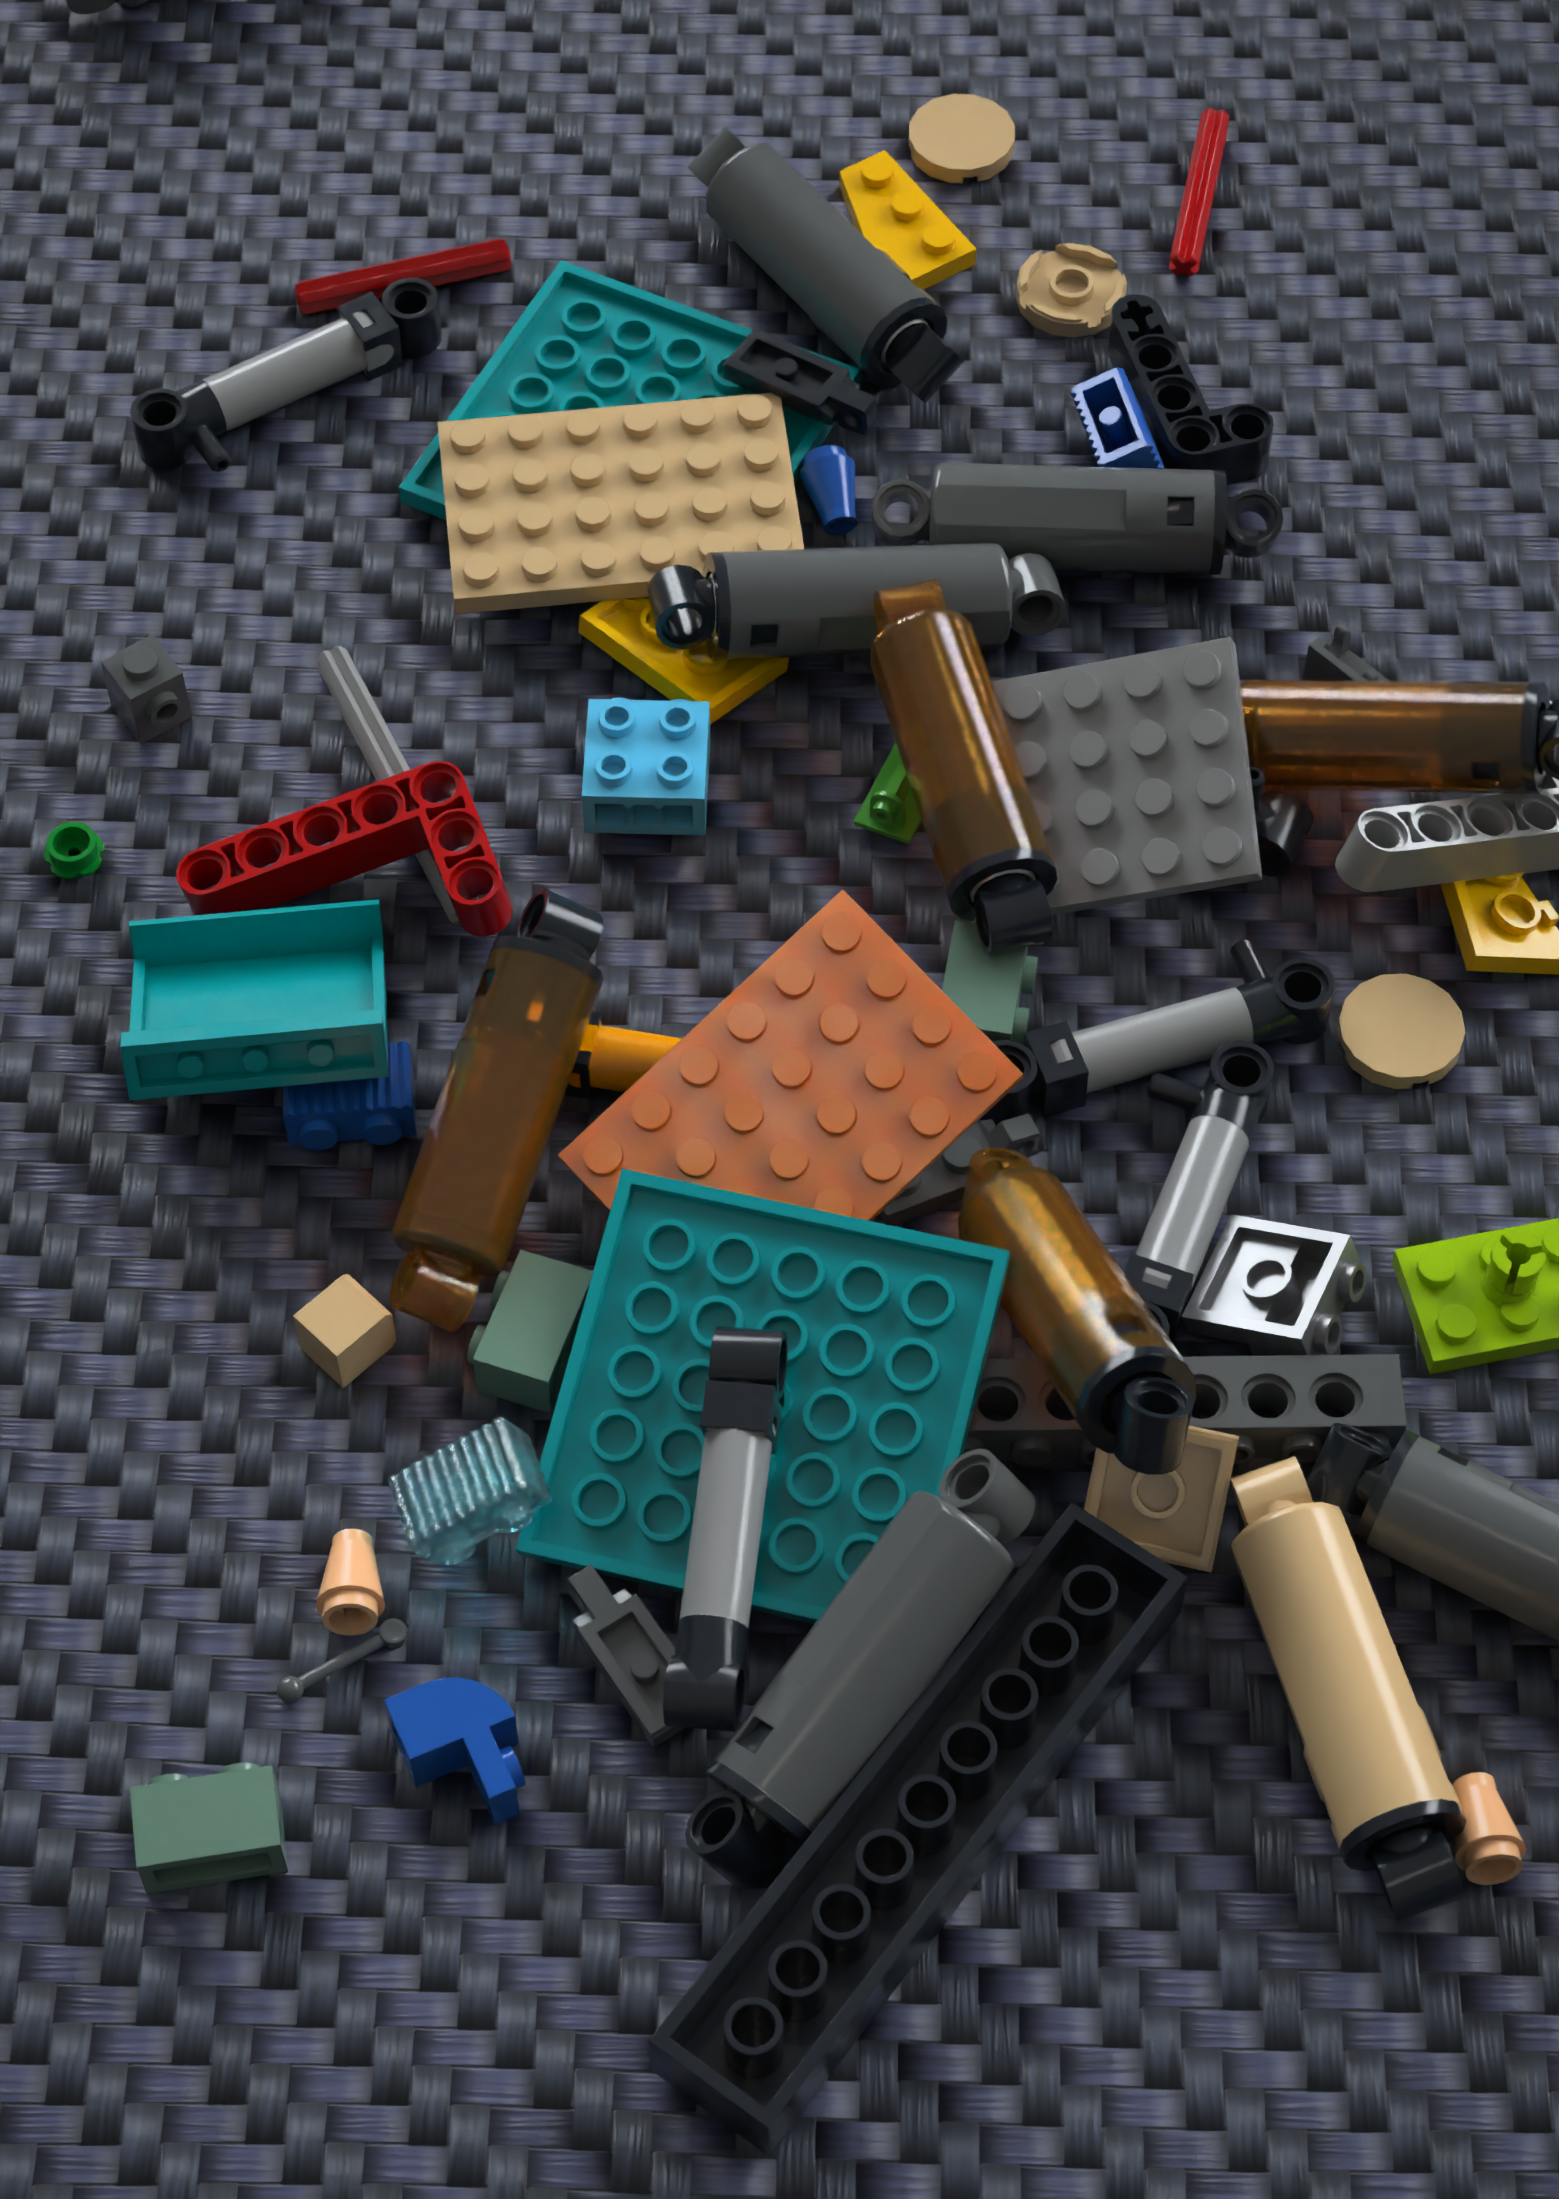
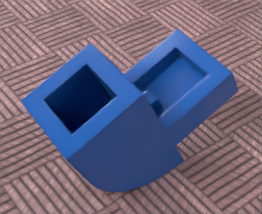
M441 1678L423 1683L384 1699L390 1730L415 1787L468 1766L494 1825L520 1815L516 1789L525 1786L526 1782L518 1759L512 1747L519 1744L516 1718L511 1707L497 1692L473 1680Z

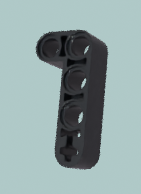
M1140 294L1119 298L1111 310L1108 355L1114 368L1124 369L1142 408L1165 469L1224 470L1227 485L1252 480L1261 476L1266 471L1273 434L1274 423L1270 413L1261 406L1251 403L1236 404L1209 411L1159 304L1152 298Z

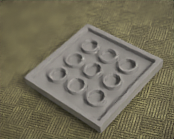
M1231 637L992 681L1002 787L1012 788L1021 795L1032 829L1045 844L1044 852L1052 857L1056 867L1058 880L1052 892L1047 895L1051 915L1263 880L1236 644Z

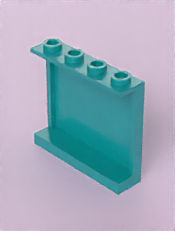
M379 899L129 921V932L134 956L129 1032H121L120 1043L129 1100L389 1077L385 946Z

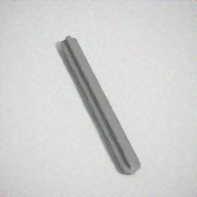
M335 646L330 651L323 650L317 658L319 671L376 781L378 782L410 770L348 651L341 646ZM431 848L416 853L415 855L449 920L456 925H460Z

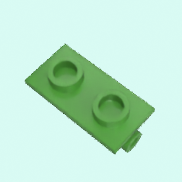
M921 720L918 724L909 726L906 734L900 733L855 817L853 825L910 844L941 785Z

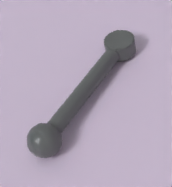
M397 1618L387 1619L381 1624L379 1634L298 1678L294 1676L283 1677L276 1688L278 1697L286 1703L297 1702L302 1697L306 1688L384 1646L389 1649L400 1648L407 1640L406 1625Z

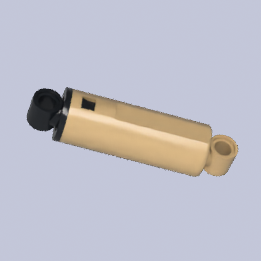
M1295 1456L1232 1477L1230 1483L1245 1524V1528L1233 1540L1231 1545L1234 1560L1305 1747L1303 1755L1318 1795L1325 1803L1332 1821L1331 1829L1344 1863L1352 1870L1377 1871L1396 1922L1464 1899V1888L1448 1844L1464 1831L1467 1820L1455 1789L1448 1780L1440 1760L1441 1754L1425 1713L1417 1704L1341 1509L1336 1505L1313 1502L1303 1472Z

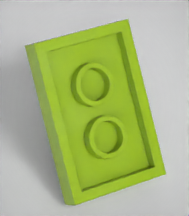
M1559 1218L1395 1249L1391 1263L1430 1374L1559 1349Z

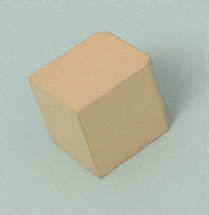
M349 1274L340 1276L293 1315L300 1349L342 1388L346 1387L390 1350L397 1340L392 1313Z

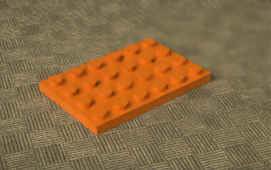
M842 889L558 1154V1157L609 1211L611 1210L621 1171L626 1169L872 1221L1023 1079V1073Z

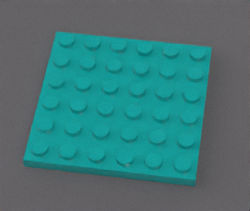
M560 260L446 421L757 394L723 377L724 362L753 330ZM806 350L850 370V379L860 385L859 368ZM782 405L794 485H796L799 480V472L803 467V457L809 451L821 446L834 424H823L822 421H815ZM437 433L399 486L400 503L446 520L439 433Z
M622 1169L515 1550L523 1557L579 1570L592 1565L600 1575L683 1594L704 1444V1435L700 1423L706 1380H709V1361L714 1331L717 1326L785 1331L788 1340L786 1381L783 1395L779 1400L782 1412L776 1454H771L751 1610L815 1624L908 1497L913 1493L925 1491L940 1498L939 1486L942 1476L956 1458L963 1455L1011 1262L1010 1251Z

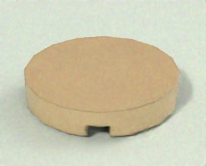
M950 94L934 98L920 107L909 122V147L915 165L930 177L948 183H964V177L972 178L978 176L977 182L990 179L1005 169L1014 155L1015 125L1008 112L994 101L974 94Z
M1059 244L1055 245V251L1042 255V250L1032 254L1020 267L1016 283V300L1020 313L1034 327L1051 335L1071 338L1094 335L1110 327L1111 310L1119 298L1126 296L1127 281L1125 275H1122L1117 270V262L1109 254L1088 245Z
M1406 973L1384 974L1360 983L1346 997L1338 1021L1337 1036L1338 1042L1340 1041L1345 1051L1344 1057L1354 1071L1378 1085L1392 1089H1412L1415 1083L1428 1081L1429 1085L1441 1080L1456 1065L1465 1036V1027L1462 1011L1448 992L1432 981Z

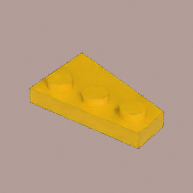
M885 150L840 171L839 187L854 227L874 247L885 251L909 275L911 281L917 287L924 290L976 265L977 249Z
M645 597L602 600L580 615L578 632L664 696L670 700L685 699L689 701L710 702V725L785 673L788 668L789 657L713 660L709 656L706 641L694 648H671L663 644L657 637L650 601Z
M1524 872L1441 884L1467 971L1559 975V930L1555 926L1559 920V915L1548 900L1541 902L1537 900L1522 878Z

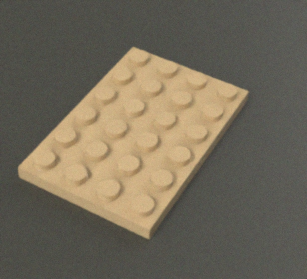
M772 393L437 422L455 614L649 597L647 589L650 580L657 572L666 567L674 565L691 566L703 575L707 552L804 549L782 401L780 397Z

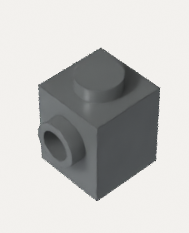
M153 634L101 660L111 707L140 744L192 718L183 672Z

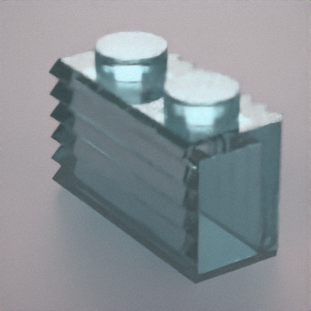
M503 1417L494 1418L491 1424L482 1425L480 1430L470 1431L468 1436L459 1437L457 1443H449L445 1449L436 1450L434 1455L424 1456L423 1461L413 1462L411 1468L401 1469L399 1474L390 1475L388 1482L410 1549L436 1565L439 1563L445 1565L455 1564L472 1556L476 1551L475 1544L497 1532H516L528 1526L534 1519L533 1513L549 1505L553 1500L548 1492L549 1487L544 1481V1474L540 1470L541 1464L536 1458V1451L532 1447L533 1441L529 1435Z

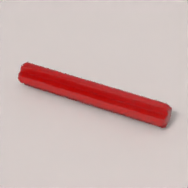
M1208 108L1200 116L1170 254L1169 269L1174 275L1184 274L1187 277H1191L1199 269L1230 117L1224 110L1215 111L1212 108Z
M493 239L301 281L295 285L296 301L302 314H314L337 309L338 306L370 292H373L377 299H382L383 293L389 285L404 278H419L437 287L505 272L511 268V255L504 239Z

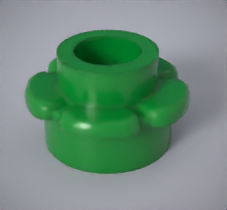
M79 822L64 823L56 827L49 834L44 849V860L47 864H51V872L60 878L73 879L89 876L101 866L102 858L100 855L104 853V844L102 839L89 826ZM79 853V855L70 857V855Z

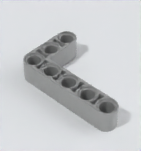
M1547 774L1544 790L1540 794H1527L1523 784H1509L1513 793L1374 808L1364 811L1355 823L1336 858L1335 867L1337 873L1345 883L1354 889L1363 892H1378L1491 878L1522 872L1532 873L1559 869V780Z

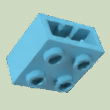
M626 698L588 699L582 782L584 833L706 835L711 740L710 702L689 701L685 699L670 701L629 700Z

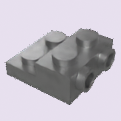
M1231 1214L1183 1312L1182 1319L1189 1333L1246 1343L1253 1356L1322 1355V1353L1332 1355L1338 1349L1342 1337V1321L1339 1316L1346 1301L1358 1302L1361 1299L1366 1286V1268L1360 1262L1352 1238L1348 1234Z

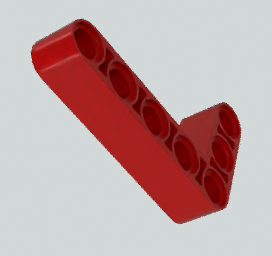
M445 761L423 764L195 849L185 855L179 862L176 870L177 882L193 914L206 915L269 909L431 848L456 916L464 931L479 937L495 935L507 926L513 913L512 903L463 774L457 766ZM390 820V821H388V822L385 823V824H380V823H382V822H384V821ZM327 842H331V843L328 844V845L322 846L323 844H325V843H327ZM468 846L462 850L454 851L459 847ZM487 894L481 899L472 900L478 895Z

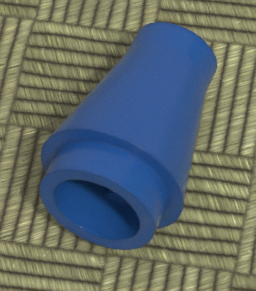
M825 445L809 451L802 459L803 467L799 472V478L822 520L825 533L829 535H843L851 532L858 524L855 513L854 460L847 456L844 448L837 445Z

